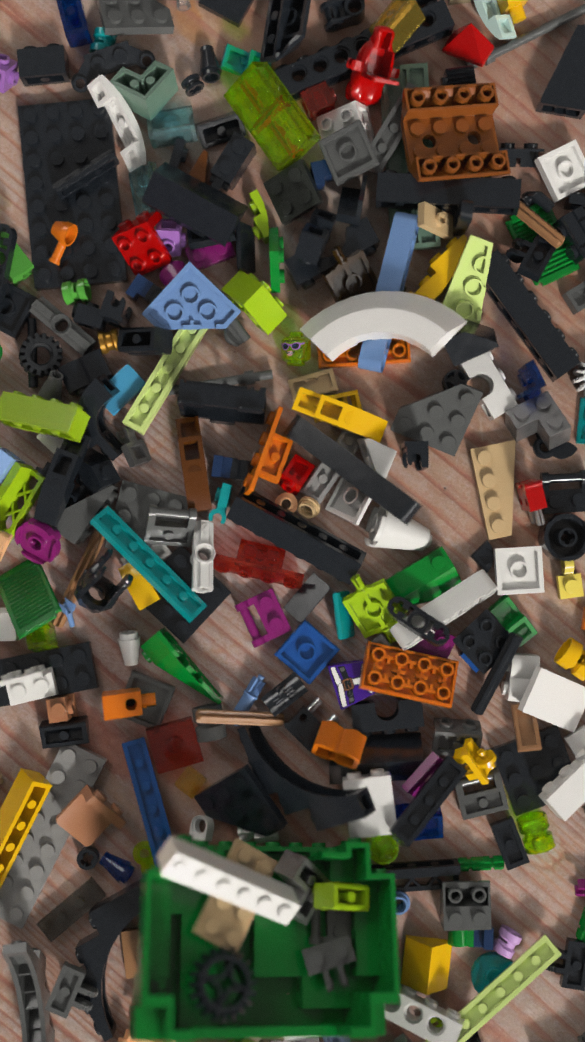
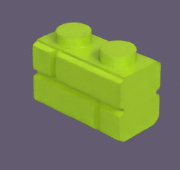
M315 883L313 906L315 909L368 911L370 909V888L368 885Z

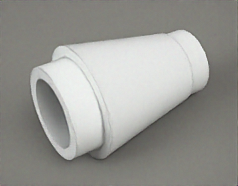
M137 630L120 632V638L117 640L124 665L134 666L139 664L141 636H138Z

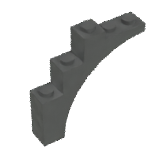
M15 940L11 944L3 945L2 956L10 969L17 994L22 1042H55V1030L49 1024L50 1012L45 1010L51 995L45 987V955L41 950L31 948L28 942L23 940Z

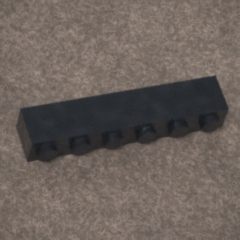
M385 170L378 172L376 208L418 210V203L425 201L443 211L455 212L460 200H473V213L517 215L520 208L522 179H516L514 176H503L502 178L487 176L418 182L410 172L405 174L397 173L395 170Z
M497 249L491 254L486 292L550 380L554 382L581 363L578 359L579 355L573 347H569L565 342L563 332L559 328H555L551 323L549 313L545 309L542 310L537 304L538 299L531 290L528 291L526 289L522 276L514 272L510 267L508 257Z
M242 487L226 518L233 521L236 525L250 530L256 536L262 537L272 542L275 546L294 554L295 557L314 565L317 569L327 572L337 580L349 585L352 581L350 579L360 569L367 554L366 552L254 491L248 496L245 495L246 487Z

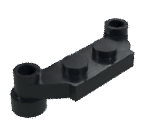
M125 40L83 55L84 62L78 73L73 75L71 84L75 91L83 93L88 90L87 85L90 81L99 75L104 76L118 71L122 67L127 68L133 65H138L141 69L147 70L155 61V56L149 50H140L130 46L128 41ZM145 56H149L151 59L148 65L142 63V59ZM83 79L85 86L78 87L76 81Z

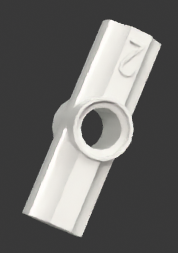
M209 520L196 521L192 537L190 563L192 565V591L196 593L213 591V559L216 552L213 547L214 523ZM198 553L205 554L207 560H202Z

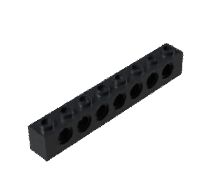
M444 0L430 1L419 10H409L402 17L395 20L388 19L381 24V26L390 27L395 33L392 43V49L395 54L394 59L450 36L455 25ZM421 22H428L430 26H423ZM367 28L360 35L353 38L346 37L334 46L322 47L313 55H303L294 63L278 66L272 74L273 83L279 97L287 104H291L351 78L352 69L346 67L348 58H357V50L371 38L374 29ZM400 31H407L409 35L404 36L400 34ZM342 57L346 61L339 63L335 59ZM317 66H321L325 70L322 72H317L314 68ZM296 75H300L304 77V79L301 81H296L293 79V77Z

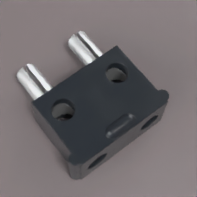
M318 697L307 708L302 706L288 722L285 721L284 727L310 753L321 724L312 715L322 704V700H319L320 698ZM301 714L306 715V719L303 721L299 719ZM332 714L326 721L337 722L339 718L336 714Z

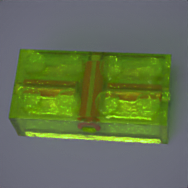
M252 62L223 95L277 171L284 170L301 159L321 138L318 131L268 62Z

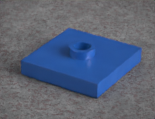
M305 619L274 655L310 685L340 649Z

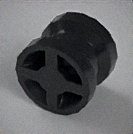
M451 370L443 377L441 382L442 388L446 390L452 387V385L454 386L461 382L467 384V377L461 370Z

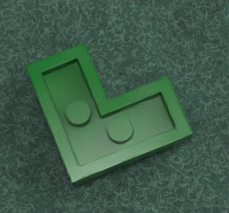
M278 227L269 228L271 293H280V283H285L284 269H280V263H284L283 236H279Z

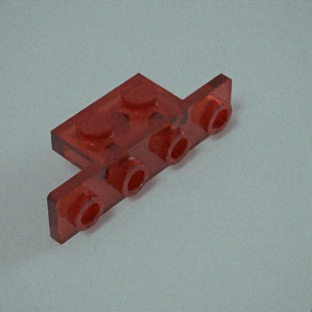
M245 539L240 541L236 558L216 554L213 559V569H216L218 572L238 574L243 578H255L269 584L284 585L290 589H300L304 579V574L282 569L286 550Z

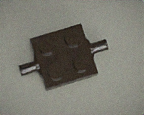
M340 245L332 248L331 252L337 262L332 268L323 273L322 277L335 302L337 303L352 296L375 292L378 280L364 251L358 249L345 257Z

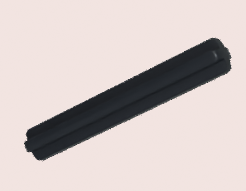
M515 632L509 634L471 706V710L475 714H484L523 641V637Z

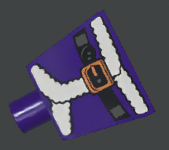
M364 659L327 664L341 710L375 693L359 689Z

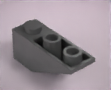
M111 485L65 508L57 527L52 526L51 528L57 529L63 537L73 544L84 543L91 534V531H89L92 526L90 521L107 504L111 505L118 496L116 491L119 488Z

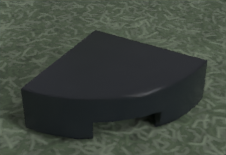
M488 540L470 555L486 573H488L493 564V548Z

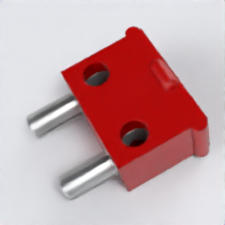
M529 479L515 483L521 509L528 511L531 524L536 523L537 526L544 525L542 509L548 508L542 481L539 479Z

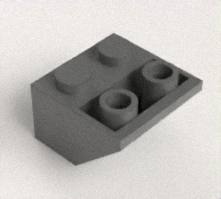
M490 880L442 881L440 891V922L444 931L492 930Z

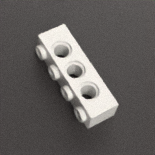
M408 986L400 987V1003L397 1005L385 1004V1019L429 1042H456L465 1020L461 1018L459 1012L451 1008L445 1010L439 1007L437 1001L429 997L424 999L416 995L417 992ZM409 1006H417L421 1011V1015L413 1016L409 1012ZM432 1017L440 1018L443 1026L439 1028L434 1027L430 1019Z

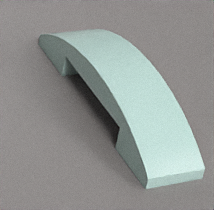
M473 0L483 23L496 38L504 40L517 37L510 14L501 15L496 0Z

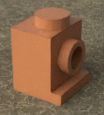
M75 693L54 696L46 700L49 724L68 721L72 717L78 716Z

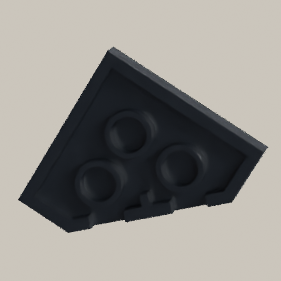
M248 764L194 796L206 816L266 837L285 828L288 824Z

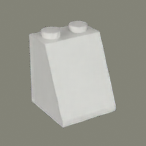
M384 768L370 770L369 774H361L360 771L346 773L347 776L342 777L343 790L368 787L376 811L366 818L347 823L349 838L390 835L389 829L396 822V814L389 771H384Z

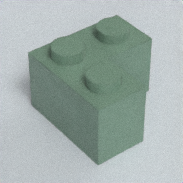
M156 60L142 75L122 67L110 80L123 96L131 111L150 121L178 91L174 69Z

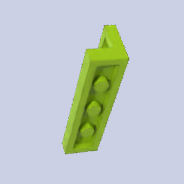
M15 462L0 486V530L12 534L13 537L40 495L45 479L31 465ZM32 477H35L38 482L34 489L30 490L29 482ZM24 496V505L22 509H18L17 502L20 497ZM9 516H12V525L6 529V520Z

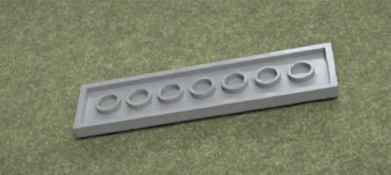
M81 745L60 747L45 777L52 787L0 888L1 919L20 929L24 927L70 835L57 824L56 817L87 784L91 788L94 787L107 758Z

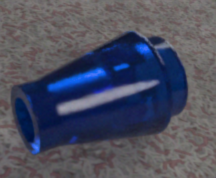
M108 851L99 862L118 883L121 881L126 884L135 870L132 862L115 856Z

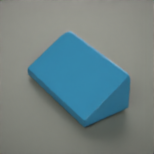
M126 364L110 379L120 390L106 406V409L113 416L132 400L146 383L129 364Z

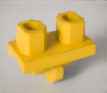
M471 737L465 739L463 747L455 749L453 759L459 764L467 763L465 766L467 770L465 776L469 781L478 779L482 785L489 784L488 774L495 768L494 762L497 756L493 750L479 749Z

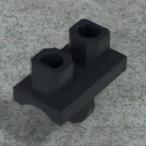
M293 672L265 694L261 700L276 717L308 692V689Z

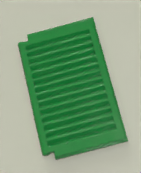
M537 204L529 207L551 226L557 221L552 209L546 213ZM510 215V221H506L505 225L512 239L517 237L532 243L537 233L516 215ZM563 244L556 248L538 283L533 281L535 286L539 283L545 286L581 269L579 264L575 265L574 261L567 257L566 248Z
M26 560L0 575V595L18 639L25 637L57 618L56 614L62 611L41 564Z

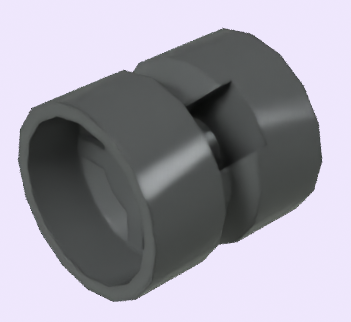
M217 703L205 704L191 709L193 721L198 724L195 728L197 742H210L227 736L225 724L198 723L195 719V713L198 709L223 710L221 703L219 705Z

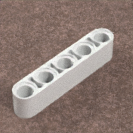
M482 569L420 609L444 625H447L492 596L498 590V587L485 570ZM416 615L412 617L411 623L414 627L421 628L425 625V620L422 616ZM429 622L427 629L424 631L425 634H427L429 630L435 633V631L430 629L433 625L432 623ZM396 623L390 629L391 634L403 651L424 640L399 623Z

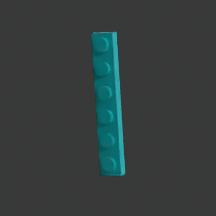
M109 506L92 518L90 524L189 623L208 606Z

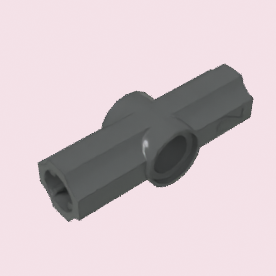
M43 296L36 299L31 305L29 312L82 356L90 353L97 341ZM61 322H68V327L65 331L61 332L58 330Z

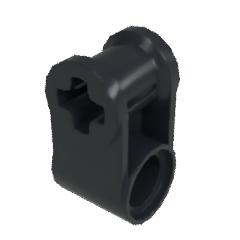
M329 0L322 3L319 7L320 12L324 15L325 31L328 33L359 25L365 17L364 0ZM358 8L359 11L353 13L350 11V9Z

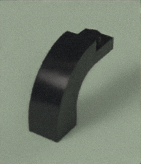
M102 374L88 385L82 393L78 404L90 416L84 431V435L92 438L89 448L92 449L98 444L101 452L114 461L123 453L121 450L123 445L108 429L104 414L107 404L120 390L105 374Z

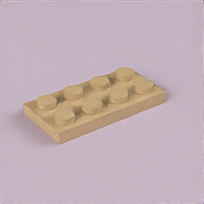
M240 839L234 840L226 857L230 861L272 878L273 870L278 863ZM209 894L191 933L218 948L225 946L226 951L233 947L235 948L236 955L254 918L255 912Z

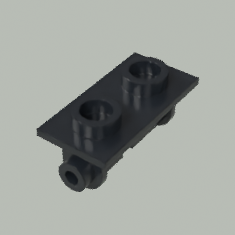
M501 143V147H498L499 150H507L510 167H516V158H520L519 167L536 168L534 160L540 157L538 156L539 152H544L545 150L538 148V143H524V148L515 147V143Z

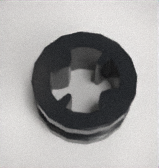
M192 74L182 81L181 87L186 89L185 94L188 97H192L203 90L204 83L200 81L199 74Z
M93 846L82 848L77 855L79 867L83 870L94 868L100 857L98 850ZM85 853H89L88 856L90 854L93 855L91 863H88V860L86 862L83 860Z

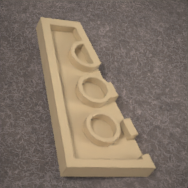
M515 440L469 449L487 540L512 535Z

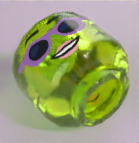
M289 332V336L281 340V359L288 366H305V362L311 359V341L304 337L302 332Z

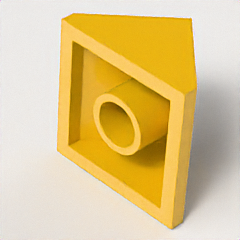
M405 935L401 984L425 995L447 989L452 946L448 944V940Z

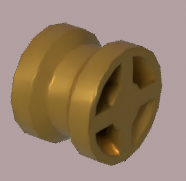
M112 328L109 332H97L103 354H108L111 350L118 351L119 333L117 328Z

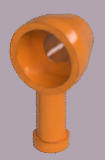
M56 221L51 228V234L58 240V243L48 261L58 266L66 247L73 244L78 234L77 225L67 221Z

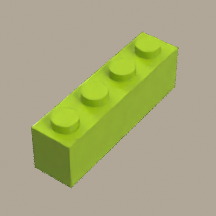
M3 391L0 397V422L8 427L80 442L90 419V416L83 411V407L74 402H70L68 405L54 398H51L49 401L41 396L32 394L30 397L19 391H14L13 393Z

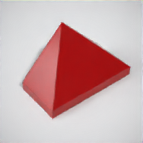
M470 23L452 32L442 49V53L483 68L494 50V45Z

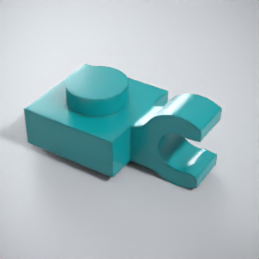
M223 483L222 488L217 487L215 501H218L217 508L209 513V521H213V516L219 513L222 516L221 524H225L227 520L226 512L233 489L232 485Z

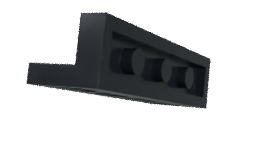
M450 755L444 758L389 829V832L398 839L397 843L402 847L411 846L466 774L467 770Z
M457 858L371 864V871L372 869H386L387 874H395V879H408L404 885L397 886L395 884V891L403 892L441 890L442 880L438 878L439 876L453 875V880L459 881V875H461L460 864ZM432 877L427 884H420L415 880V878Z

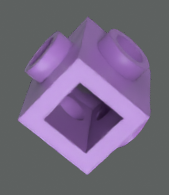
M0 53V92L4 94L18 83L19 72L17 71L18 62L10 59L8 55Z
M161 219L157 223V234L171 257L181 256L182 247L187 245L186 233H182V226L175 221Z

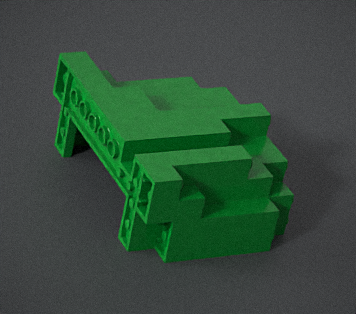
M177 835V838L223 858L227 857L233 844L232 841H219L218 845H209V841L192 839V835ZM347 838L346 841H341V844L335 847H326V843H312V847H303L301 842L289 843V847L280 846V842H266L265 846H256V842H245L279 862L285 850L305 856L331 882L368 885L370 888V909L368 911H351L352 946L357 961L343 965L349 986L343 987L340 982L338 967L329 969L334 983V990L328 992L323 972L309 976L302 950L316 946L309 945L308 937H311V918L307 925L291 919L288 925H284L255 913L238 952L244 953L242 962L247 959L251 961L247 969L255 970V973L250 975L251 980H257L256 985H251V989L256 992V995L248 996L252 1004L251 1006L243 1005L245 1008L243 1015L237 1013L235 1020H230L228 1017L226 1022H220L219 1017L216 1021H211L210 1013L203 1017L201 1015L203 1006L195 1009L194 1004L198 999H190L189 997L191 993L195 992V989L188 988L187 986L188 983L195 981V978L190 977L189 973L191 971H198L193 964L195 961L202 962L200 955L203 953L209 955V949L215 948L218 952V947L191 933L209 894L162 875L160 866H151L148 871L141 875L137 972L134 973L133 1005L130 1007V1039L134 1041L194 1042L195 1039L331 1036L366 1039L377 1038V1035H386L385 1004L400 1003L395 874H387L386 869H372L371 871L370 842H362V838ZM275 872L273 873L272 879L286 884ZM320 909V936L326 937L325 910ZM223 961L213 964L207 974L216 975L219 968L223 966ZM234 969L233 977L238 983H240L238 974ZM225 979L214 980L219 982V986H222L221 989L230 987L226 985V982H223ZM205 984L206 993L210 1000L213 1002V1000L211 999L212 990L208 985ZM230 992L226 1000L223 1001L222 1007L230 1005L238 993Z

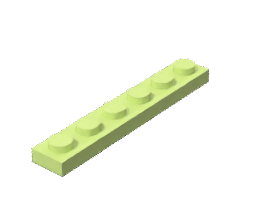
M178 329L173 337L171 355H162L122 421L124 425L142 435L146 433L208 329Z
M546 934L540 937L458 1011L461 1014V1018L465 1020L456 1042H466L562 955Z

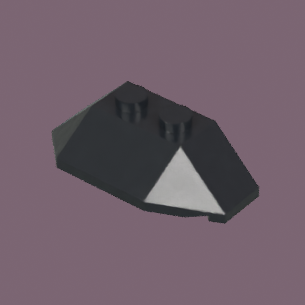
M269 0L259 64L263 66L279 61L299 48L306 35L311 0Z

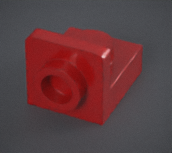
M295 454L277 484L287 493L297 496L315 465Z

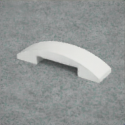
M99 75L87 85V88L97 108L105 106L125 146V149L120 154L130 174L146 164V150L142 133L133 112L123 96L105 76Z

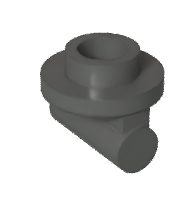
M237 318L224 329L226 342L236 347L251 337Z

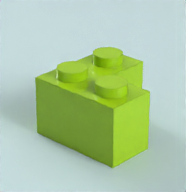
M240 270L221 289L250 318L255 326L267 335L287 316L282 309L284 304L276 296L272 297L270 294L272 289L263 280L259 281L252 273L248 275Z

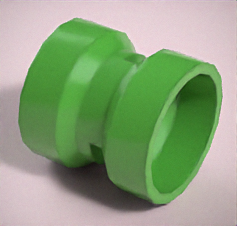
M86 278L78 279L74 283L71 281L62 283V296L67 305L76 304L77 301L86 302L92 300L90 284H84L88 283Z

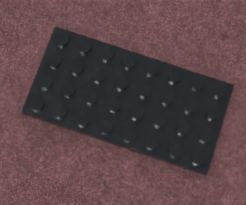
M93 99L18 106L35 290L61 289L63 282L71 281L74 283L82 278H86L88 283L84 284H90V286L128 282L126 261L111 239L119 230L118 225L122 223L117 166L61 200L52 187L54 183L107 150L112 149L116 154L114 126L105 106L97 108ZM56 221H67L77 225L78 234L73 244L66 247L58 266L48 261L58 243V240L51 234V228Z

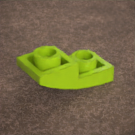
M256 189L249 193L250 202L248 203L253 215L258 214V216L253 218L254 227H252V231L258 240L262 239L266 245L269 243L268 216L261 195Z

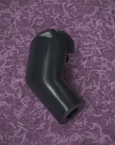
M526 191L522 194V198H520V201L526 206L530 207L531 204H537L546 213L555 206V203L540 191Z

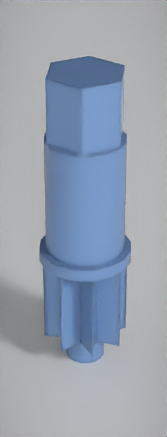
M263 675L253 676L247 688L244 689V693L234 710L249 711L266 684L263 682L265 678Z

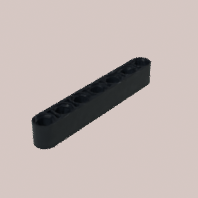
M297 414L283 432L404 524L408 525L422 507L413 498Z

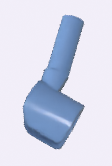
M65 597L63 605L59 603L61 612L66 615L69 626L74 627L75 623L72 615L76 605Z

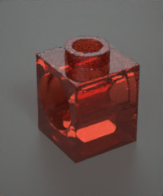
M326 81L300 92V103L309 122L335 109L337 96L334 89L328 87Z

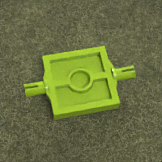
M359 574L356 577L353 576L350 580L357 590L343 597L342 603L362 635L366 639L374 634L384 633L389 643L395 642L396 639L391 634L390 629L398 622L390 618L387 613V605L395 596L387 582L383 578L372 584L365 585ZM394 604L392 605L394 607V613L397 614L399 611H401L405 614L400 604H398L397 606Z

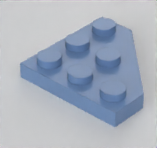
M189 261L142 312V315L154 326L167 330L226 329L242 311Z

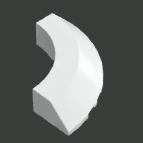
M378 291L352 296L339 301L315 315L299 330L332 362L346 350L358 345L357 343L370 339L394 338L404 340L434 357L467 321L452 309L428 297L400 291Z

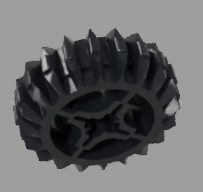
M221 946L218 948V952L215 948L209 949V955L206 953L200 955L202 962H194L193 965L198 971H191L189 973L190 977L195 978L194 982H190L187 985L188 988L195 989V992L189 995L190 999H198L194 1004V1008L199 1009L203 1006L201 1015L205 1017L210 1013L211 1021H216L218 1017L220 1022H226L228 1017L230 1020H235L237 1013L240 1015L245 1013L243 1005L251 1006L252 1002L248 996L256 995V992L251 989V985H256L257 980H251L250 975L255 973V970L247 969L251 961L247 959L242 962L244 953L238 952L235 955V948L233 947L226 951L225 946ZM223 961V966L219 968L216 975L207 974L213 964ZM234 969L238 974L240 983H238L233 977ZM225 979L223 982H226V985L230 987L221 989L222 986H219V982L214 980ZM205 984L208 985L212 990L211 999L213 1000V1002L210 1000L206 993ZM230 992L238 993L230 1005L222 1007L223 1001L226 1000Z

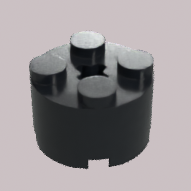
M559 514L546 519L545 524L539 527L538 543L539 546H542L543 553L547 557L559 561H573L581 558L585 554V521L574 514ZM567 534L568 539L562 541L561 536Z

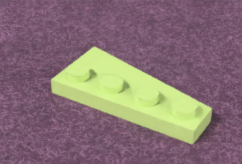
M470 234L442 304L455 311L462 318L480 324L493 242Z

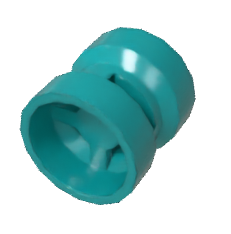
M96 27L93 34L95 40L90 45L89 53L116 44L117 35H104L103 27Z

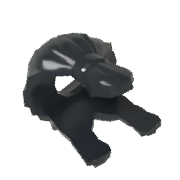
M108 549L89 569L84 570L74 590V595L79 605L91 613H100L112 609L119 596L133 581V576L126 574L116 586L103 576L107 569L103 565L112 556L113 549ZM91 587L96 589L102 600L93 598L89 593V589Z

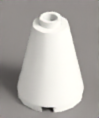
M382 506L373 508L365 531L369 532V538L365 537L364 541L370 547L423 551L432 542V535L428 528L414 519L406 525Z

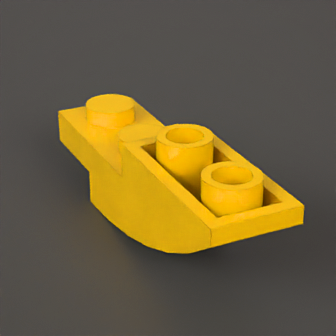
M465 234L459 239L454 237L446 245L447 250L442 255L438 252L429 261L430 266L427 272L432 277L427 275L418 284L420 288L413 294L428 297L432 300H436L452 279L467 241Z
M303 387L299 388L292 407L294 411L329 423L358 436L370 438L380 443L388 421L371 413Z

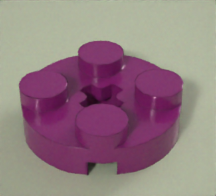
M33 517L16 530V544L20 543L23 548L21 553L28 560L36 564L50 563L60 553L61 544L59 540L61 539V534L57 529L51 528L48 524L35 520Z

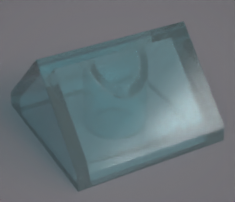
M192 105L162 110L151 121L147 119L148 136L153 149L174 146L176 138L184 139L186 143L198 141Z

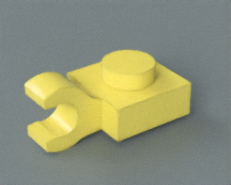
M574 560L560 561L562 575H556L558 598L567 599L584 596L581 573H574Z

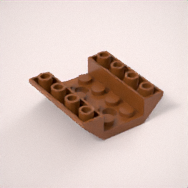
M495 82L403 89L401 131L407 167L418 182L499 176L511 173L507 150H499L493 113L499 105ZM470 135L476 137L478 144H471L467 137ZM422 140H431L433 142V147L427 148L426 146H424Z

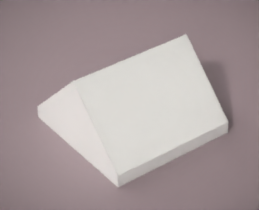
M341 477L325 510L358 526L372 499Z

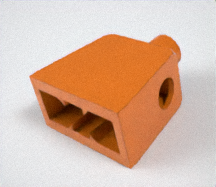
M140 688L102 691L104 721L143 715L142 708L156 707L155 692L141 694ZM128 699H135L136 702L134 705L128 706L126 701Z

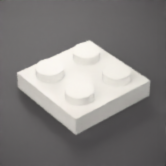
M576 139L534 160L554 203L569 196L571 193L585 188V158Z
M542 546L493 549L495 583L498 587L496 595L545 593Z

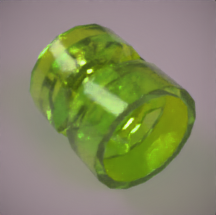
M545 811L529 812L516 819L519 832L524 835L522 841L527 854H540L555 847L553 834L550 830H547L550 824Z
M393 834L366 837V842H370V857L376 863L382 865L389 864L398 856L399 846Z

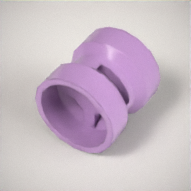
M502 924L498 931V938L493 940V950L505 958L512 959L515 953L514 948L520 944L523 937L514 929Z

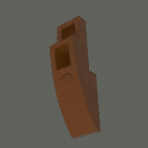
M199 417L175 419L188 509L196 508L197 512L212 510Z

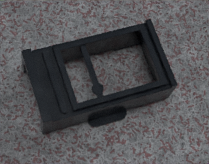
M180 379L177 404L182 417L198 416L201 419H210L211 423L235 425V422L264 425L266 388L260 387L259 391L254 390V387H251L250 390L246 386L189 380H186L185 383L184 379Z

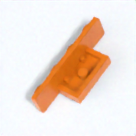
M278 406L274 412L270 411L265 422L268 424L267 430L262 432L258 441L261 447L259 452H255L250 463L253 469L251 474L247 473L243 482V486L246 487L244 494L247 496L254 491L258 477L277 484L282 475L293 440L275 433L283 411L281 406Z

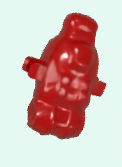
M376 26L371 38L360 48L357 58H348L346 67L352 69L351 80L345 90L347 100L351 102L356 100L366 106L376 105L381 99L382 89L385 84L399 86L398 81L390 79H398L400 69L393 67L395 54L392 49V43L395 33L390 27Z

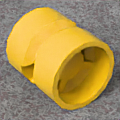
M570 637L557 651L554 662L565 670L570 668L572 675L584 681L585 650H583L581 643Z

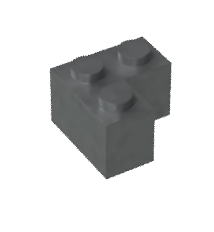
M548 391L505 411V425L516 442L535 433H538L548 450L570 441L571 425Z
M285 850L273 871L286 882V885L293 888L301 905L292 919L307 925L315 911L313 906L315 883L331 881L305 856Z

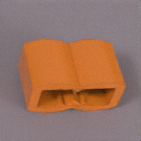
M322 720L311 753L320 758L334 761L341 766L356 769L360 762L367 737L356 729H344L335 721Z

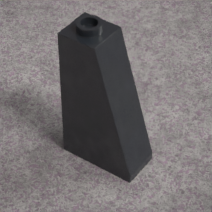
M585 24L577 25L535 112L580 120L585 114Z

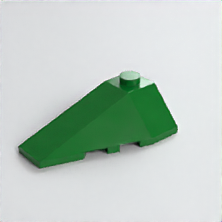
M438 546L385 579L395 597H403L414 605L432 601L462 582L455 566L442 546Z
M165 627L141 646L143 649L141 654L149 663L153 662L159 668L218 705L223 701L224 698Z

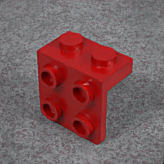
M146 210L136 216V219L133 221L130 219L123 221L118 225L119 230L111 237L136 276L138 273L140 275L149 273L172 261L170 253L154 229L156 224L162 219L161 214L156 210L150 213Z

